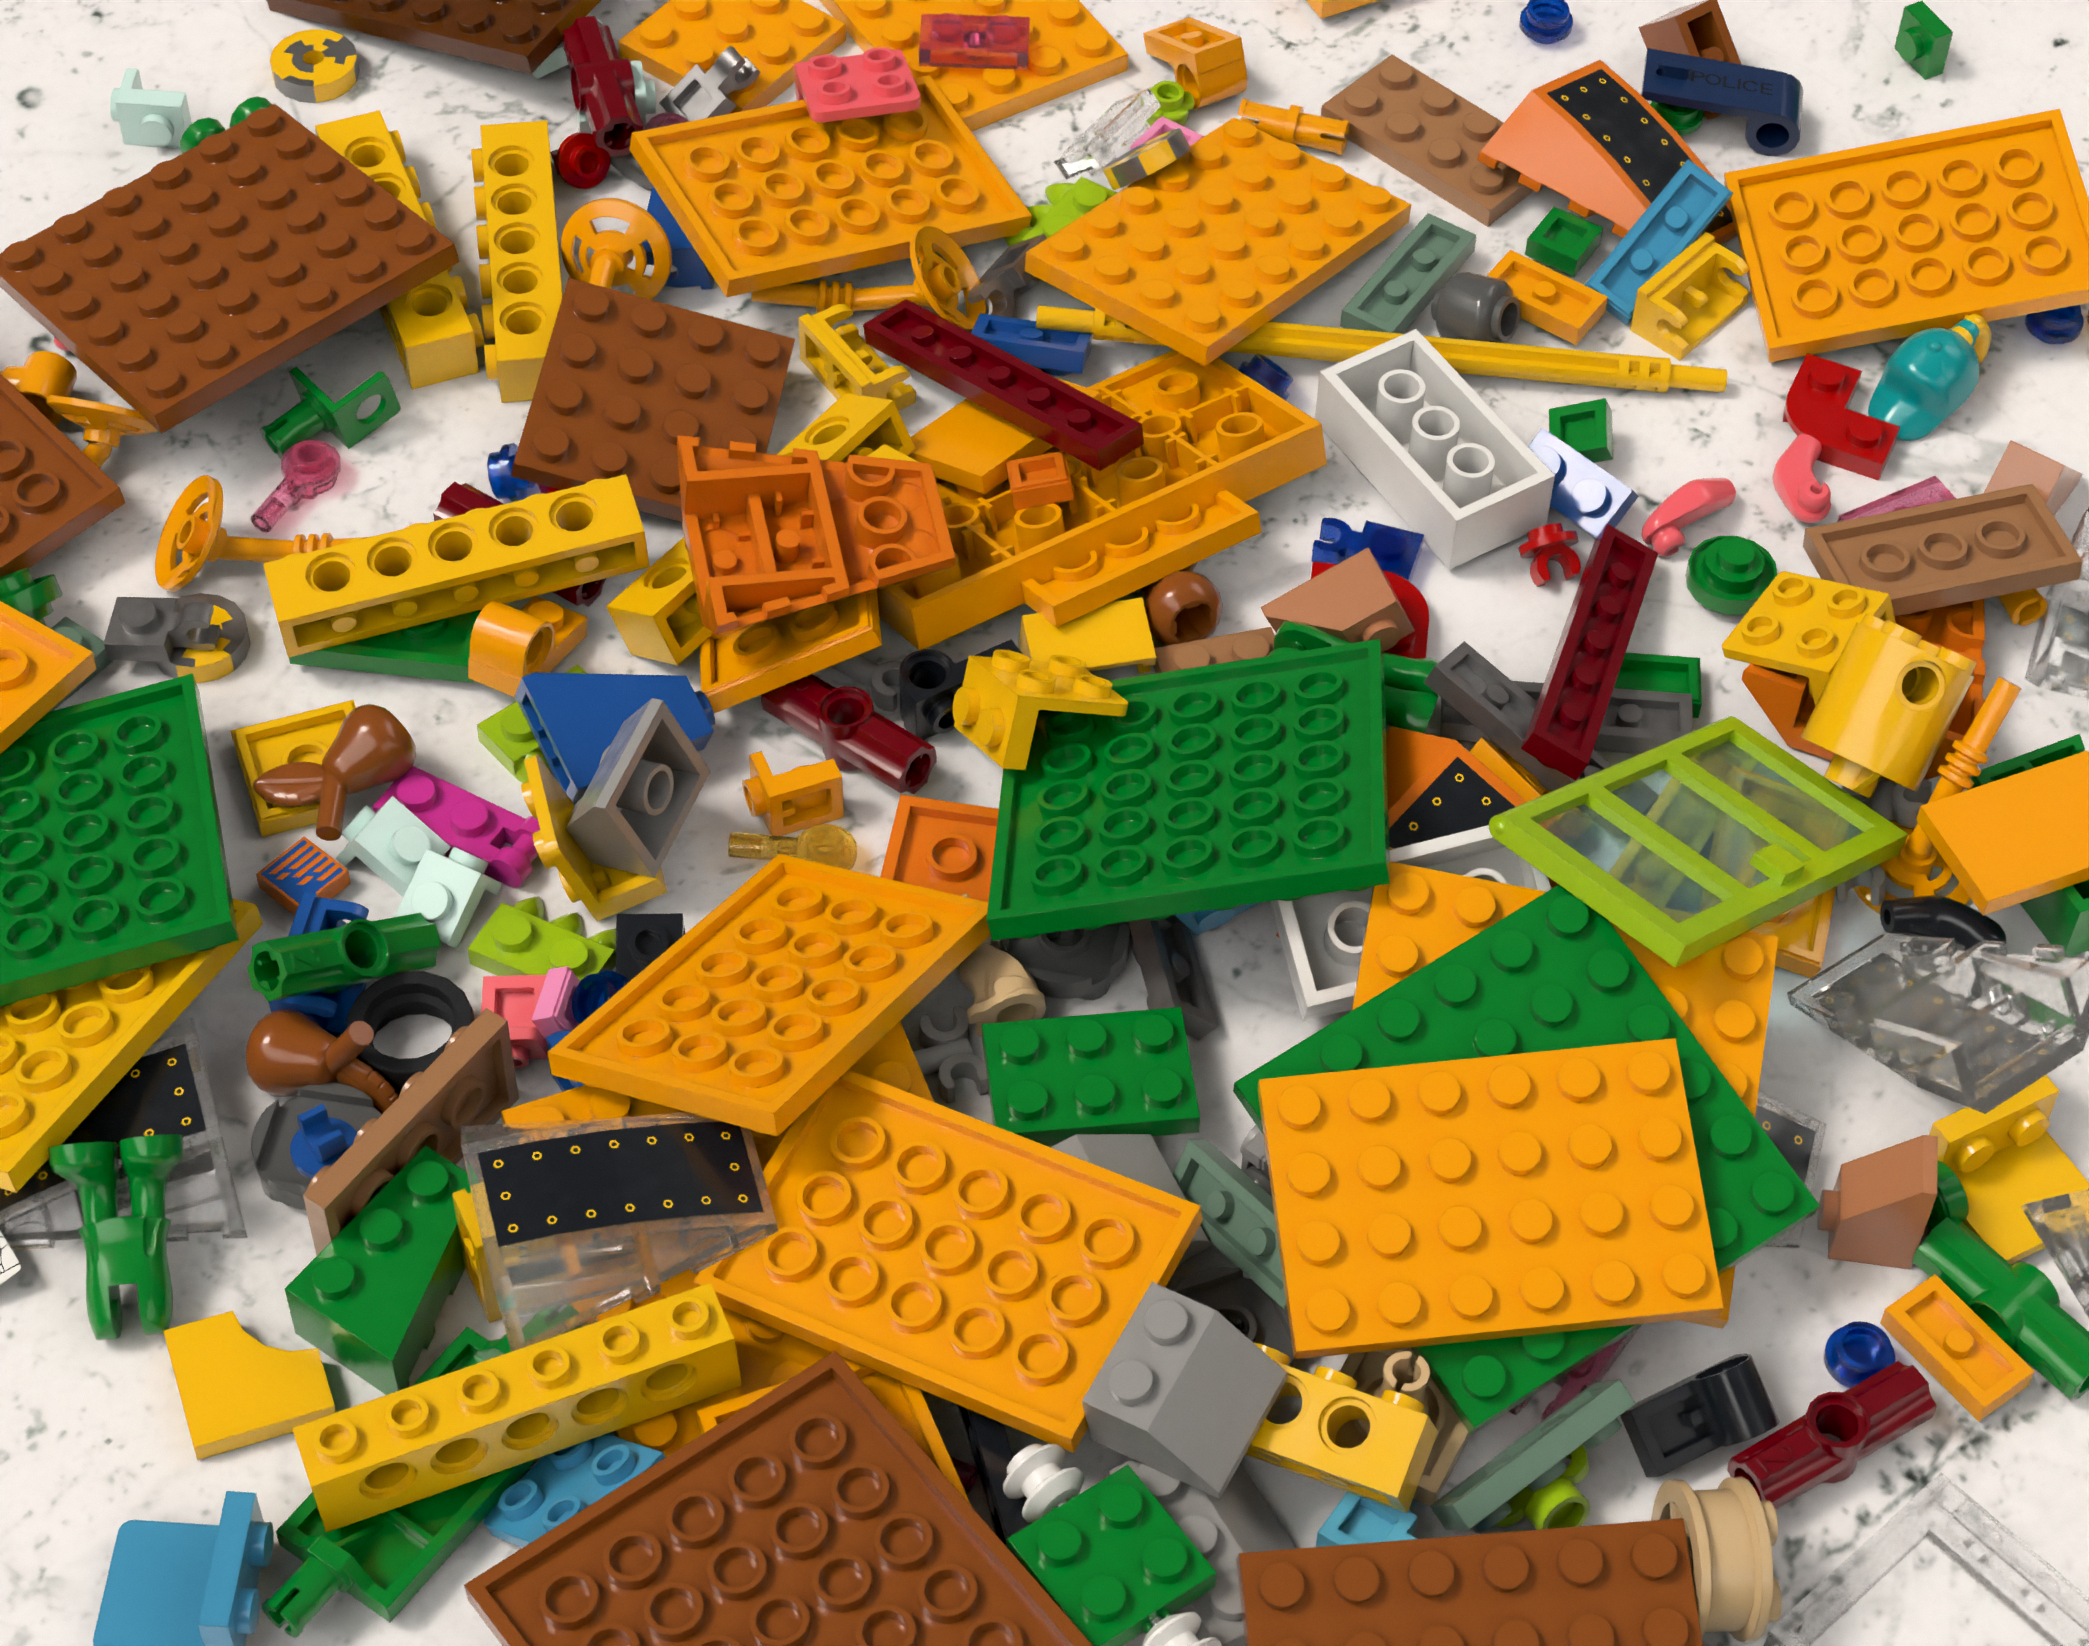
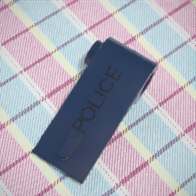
M1647 49L1641 96L1645 100L1747 118L1745 139L1750 148L1766 156L1787 154L1797 146L1800 141L1803 87L1800 81L1793 75L1770 69Z

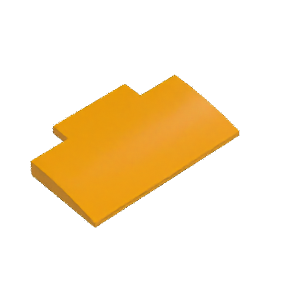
M1173 349L1087 387L1101 392L1102 403L1141 423L1144 444L1102 471L1065 452L1074 500L1015 511L1009 478L985 495L935 477L955 554L954 566L877 590L879 616L918 650L933 646L1024 603L1037 613H1042L1045 619L1057 628L1174 572L1180 571L1262 533L1259 512L1245 502L1327 465L1322 423L1220 358H1216L1204 366ZM1053 446L1043 454L1059 452L1062 450Z

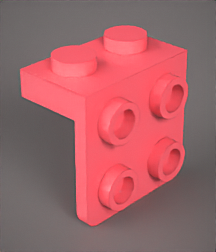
M878 47L869 49L861 55L837 57L824 54L812 57L807 62L794 63L796 101L804 99L811 120L814 122L822 123L917 110L921 107L920 93L902 49L891 50Z

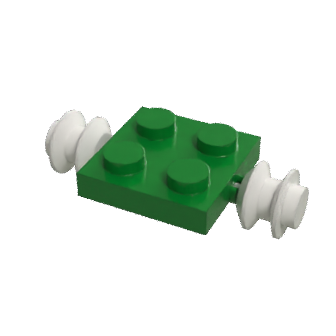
M1033 1444L1024 1448L1013 1457L1007 1466L1008 1476L1003 1484V1492L1010 1499L1027 1497L1022 1509V1516L1031 1524L1008 1537L1006 1547L1093 1646H1123L1142 1633L1146 1634L1142 1646H1222L1221 1642L1215 1637L1199 1641L1195 1636L1201 1625V1618L1197 1613L1174 1614L1215 1588L1217 1572L1129 1465L1124 1466L1080 1493L1084 1482V1474L1079 1468L1075 1467L1064 1470L1060 1469L1065 1458V1451L1059 1444H1048L1045 1446Z

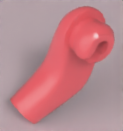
M1801 434L1794 439L1777 461L1772 479L1778 496L1789 512L1799 521L1815 523L1825 519L1829 514L1831 491L1825 482H1823L1821 487L1813 474V466L1822 451L1820 442L1810 435Z
M1703 478L1684 484L1666 498L1646 520L1642 528L1644 543L1653 544L1654 551L1663 557L1678 552V547L1684 546L1685 536L1680 529L1713 512L1730 506L1736 497L1733 483L1727 478Z

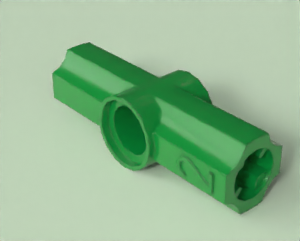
M421 913L376 921L356 919L338 928L257 943L252 946V958L247 970L253 990L262 993L268 1002L316 992L335 994L353 985L377 981L399 972L427 971L436 966L437 952L442 945L436 924L429 923Z
M1947 1217L1934 1227L1923 1243L1916 1249L1912 1262L1929 1277L1936 1274L2010 1348L2070 1400L2075 1397L2079 1399L2089 1390V1331L2059 1306L2060 1299L2050 1279L2031 1264L2019 1262L2012 1266L1956 1217L1952 1219Z

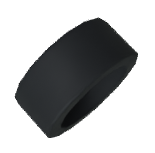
M425 971L399 972L375 981L358 995L348 1013L347 1028L355 1021H364L371 1026L375 1037L377 1032L390 1021L406 1015L427 1014L447 1022L452 1028V1036L460 1027L469 1026L475 1019L473 1009L465 992L448 978ZM372 1041L358 1055L357 1059L379 1072L391 1084L395 1092L400 1095L407 1080L417 1072H424L444 1052L447 1042L435 1052L419 1058L398 1059L380 1053L375 1049Z

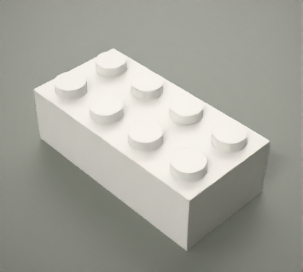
M1417 329L1320 371L1315 420L1322 423V430L1449 570L1527 534L1530 530L1547 524L1555 475Z
M1489 825L1389 850L1391 862L1546 892L1551 890L1548 876L1494 839L1489 831ZM1373 886L1356 892L1343 890L1308 895L1294 901H1270L1303 1022L1352 1009Z

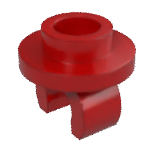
M574 133L561 143L559 149L551 151L557 174L567 184L576 188L588 189L598 185L606 177L610 168L609 153L603 148L596 147L591 133Z
M1561 523L1548 524L1527 532L1528 542L1518 547L1521 558H1534L1530 565V576L1537 587L1544 586L1551 580L1550 572L1547 568L1548 560L1557 561L1562 566L1566 580H1571L1580 573V559L1576 552L1569 548L1578 543L1577 532L1574 530L1563 531Z

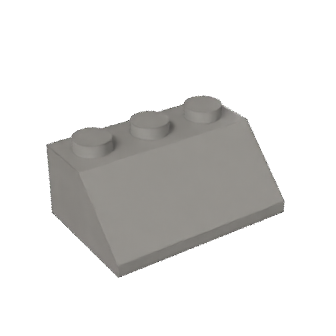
M1134 1459L1108 1470V1476L1124 1466L1129 1465L1217 1572L1215 1588L1174 1614L1195 1612L1200 1616L1201 1625L1195 1635L1199 1641L1215 1637L1221 1642L1222 1646H1246L1236 1563L1238 1554L1297 1548L1242 1463L1239 1464L1220 1499Z

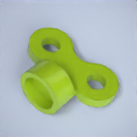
M1583 1445L1565 1457L1570 1459L1571 1462L1567 1465V1469L1554 1481L1536 1491H1531L1526 1486L1513 1496L1512 1500L1508 1503L1512 1508L1511 1512L1495 1526H1510L1519 1522L1524 1516L1537 1530L1582 1526L1589 1515L1590 1504L1574 1485L1583 1480L1589 1470V1460Z

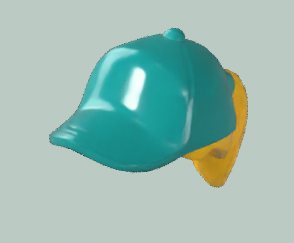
M1973 313L1965 315L1963 320L1951 329L1930 328L1908 337L1888 359L1881 379L1870 400L1868 415L1900 426L1897 440H1918L1935 430L1945 419L1960 408L1978 385L1979 363H1982L1986 358L1991 342V330L1987 321L1982 316Z

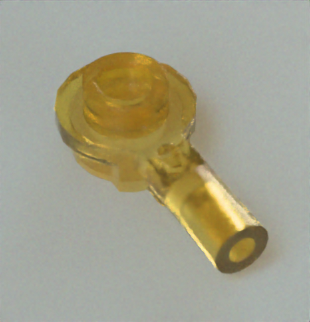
M821 824L805 829L797 838L731 832L728 856L771 861L778 854H783L851 870L857 859V846L851 833L844 828L832 824Z

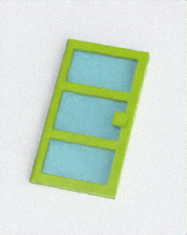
M1733 716L1720 719L1495 815L1489 821V831L1494 839L1675 968L1899 855L1909 835Z

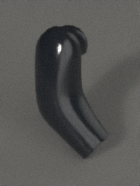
M1931 895L1885 900L1881 905L1880 921L1884 931L1887 933L1932 937L1966 946L1964 957L1971 966L1976 968H1990L1996 965L2000 960L1999 949L2004 948L2007 944L2006 934L1996 921L1986 915L1983 916L1981 912L1947 897Z

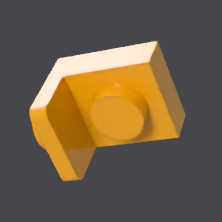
M762 751L749 755L750 779L742 781L745 801L752 817L762 815L772 838L844 818L842 775L834 758L812 765L799 766L791 771L773 776Z

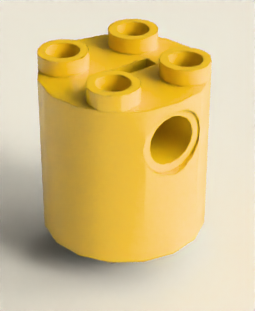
M1865 613L1861 623L1856 622L1800 737L1834 753L1823 777L1867 798H1871L1881 776L1917 792L1974 679V676L1971 674L1977 663L1947 648H1939L1921 640L1922 636L1907 628Z

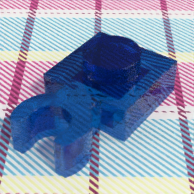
M1323 518L1320 540H1315L1313 543L1311 561L1339 564L1369 547L1382 570L1395 573L1411 582L1422 551L1424 534L1367 520L1362 532L1352 530L1342 520Z

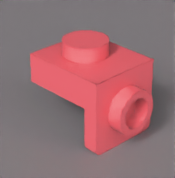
M547 975L483 976L481 1013L487 1008L508 1021L514 1068L528 1066L529 1059H548L546 1039L531 1021Z

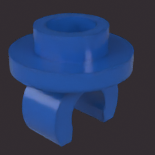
M322 1103L297 1116L300 1129L295 1133L290 1145L292 1162L303 1176L312 1179L321 1168L327 1165L332 1166L350 1148L357 1132L349 1123L343 1120L328 1118L327 1109Z

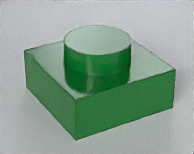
M1919 1L1904 7L1894 48L1926 80L1943 74L1953 31L1923 1Z
M1553 207L1527 238L1525 255L1571 276H1575L1600 246L1603 227Z
M1606 398L1549 409V432L1593 463L1613 459L1612 410Z

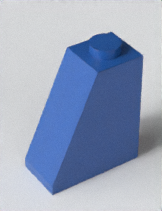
M531 673L521 678L515 694V698L555 779L574 805L583 797L600 765L603 752L613 742L622 723L650 699L654 698L664 701L697 752L706 747L714 732L712 726L715 725V716L710 702L702 691L694 692L687 676Z

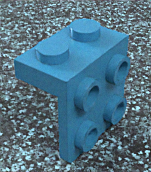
M604 1434L545 1455L519 1482L511 1485L503 1492L498 1504L485 1517L484 1524L492 1536L520 1547H525L663 1460L666 1456L663 1452L609 1434Z
M226 1491L219 1525L129 1520L123 1523L116 1537L94 1632L93 1645L245 1646L247 1634H254L257 1628L260 1612V1593L257 1585L261 1567H268L270 1563L274 1540L272 1522H264L256 1493Z

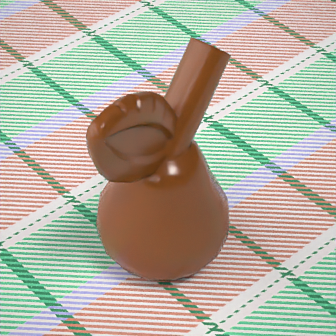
M1197 563L1137 590L1143 592L1150 632L1163 645L1168 646L1206 639L1214 633L1220 623L1223 607L1220 592L1207 577L1193 572Z
M373 704L361 705L352 710L343 720L334 742L322 760V765L312 762L284 764L259 776L254 781L253 787L261 798L278 806L301 807L302 805L306 806L320 802L316 835L326 841L338 840L342 835L347 794H356L371 787L395 782L402 778L414 764L416 746L406 728L386 708Z
M281 1009L268 1013L260 1019L249 1036L246 1046L248 1075L260 1090L269 1094L291 1096L299 1094L298 1088L307 1085H321L337 1081V1083L349 1085L363 1091L373 1100L374 1108L381 1114L399 1097L395 1089L379 1072L357 1059L358 1055L374 1039L373 1029L364 1021L353 1022L337 1038L324 1030L310 1016L294 1009Z

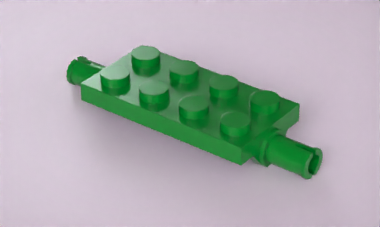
M552 1292L514 1335L507 1333L501 1339L488 1341L469 1327H466L412 1386L578 1329V1324L580 1325L584 1320L583 1316L568 1300L559 1309L557 1306L562 1302V1296ZM537 1459L328 1533L325 1531L312 1492L276 1530L279 1545L303 1561V1563L278 1591L262 1604L265 1615L278 1628H281L287 1622L289 1625L285 1628V1632L296 1638L333 1595L340 1591L343 1593L347 1592L391 1623L498 1504L503 1492L515 1484Z

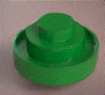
M1717 536L1704 540L1693 549L1685 576L1688 590L1694 599L1707 609L1725 615H1744L1777 576L1776 562L1769 552L1756 542L1739 536Z
M24 568L1 577L0 601L47 626L44 617L54 612L50 602L61 597L63 594L55 575L50 574L33 579L29 568Z

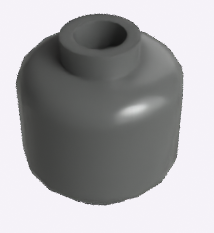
M1465 272L1457 273L1447 281L1444 287L1438 289L1432 300L1431 315L1436 321L1440 337L1504 343L1509 341L1517 331L1521 307L1519 300L1514 297L1512 288L1504 280Z

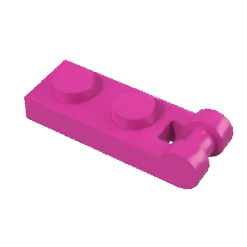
M412 766L402 778L393 782L372 806L373 811L376 813L392 796L395 797L450 846L444 856L449 857L452 848L456 847L489 863L484 875L513 888H518L532 873V861L539 857L532 836L534 832L540 830L538 819H535L533 816L525 819L415 766ZM505 843H508L512 845V847H503V845Z

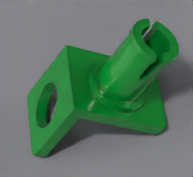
M294 367L289 371V374L301 401L269 425L263 426L260 429V433L275 454L277 453L278 457L282 460L286 459L291 452L322 430L327 433L331 432L350 449L398 414L401 406L389 378L381 371L334 403L298 367ZM372 395H380L381 400L376 411L367 418L357 419V411L361 403Z

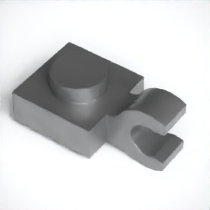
M730 46L719 55L715 64L708 71L696 64L659 104L676 124L729 114L737 105L728 95L733 91H739L751 85L758 77L760 71L746 56L743 58L733 46Z
M1045 234L1009 246L979 279L981 284L974 286L967 296L969 303L973 304L988 297L993 307L991 315L1011 318L1015 310L1014 292L1022 294L1041 281V279L1025 272V258L1028 250L1047 239Z
M117 597L103 645L109 660L170 661L174 647H185L199 651L216 649L221 628L220 625H210L214 611L213 605L210 603L190 602L181 609L177 598Z

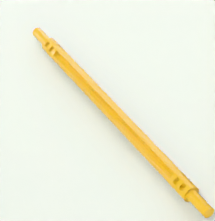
M1040 305L1037 307L1036 329L1093 334L1092 340L1166 346L1097 308L1094 311ZM1269 321L1226 352L1342 362L1404 334ZM1424 336L1458 373L1662 393H1666L1668 387L1725 392L1727 384V369L1671 364L1670 358Z

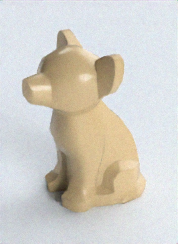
M968 894L961 895L970 898ZM991 935L959 965L960 981L974 997L973 1005L967 1009V1019L969 1024L977 1023L974 1029L981 1038L982 1024L1041 1019L1045 1015L1046 1004L1044 994L1040 992L1030 972L1013 956L993 947Z

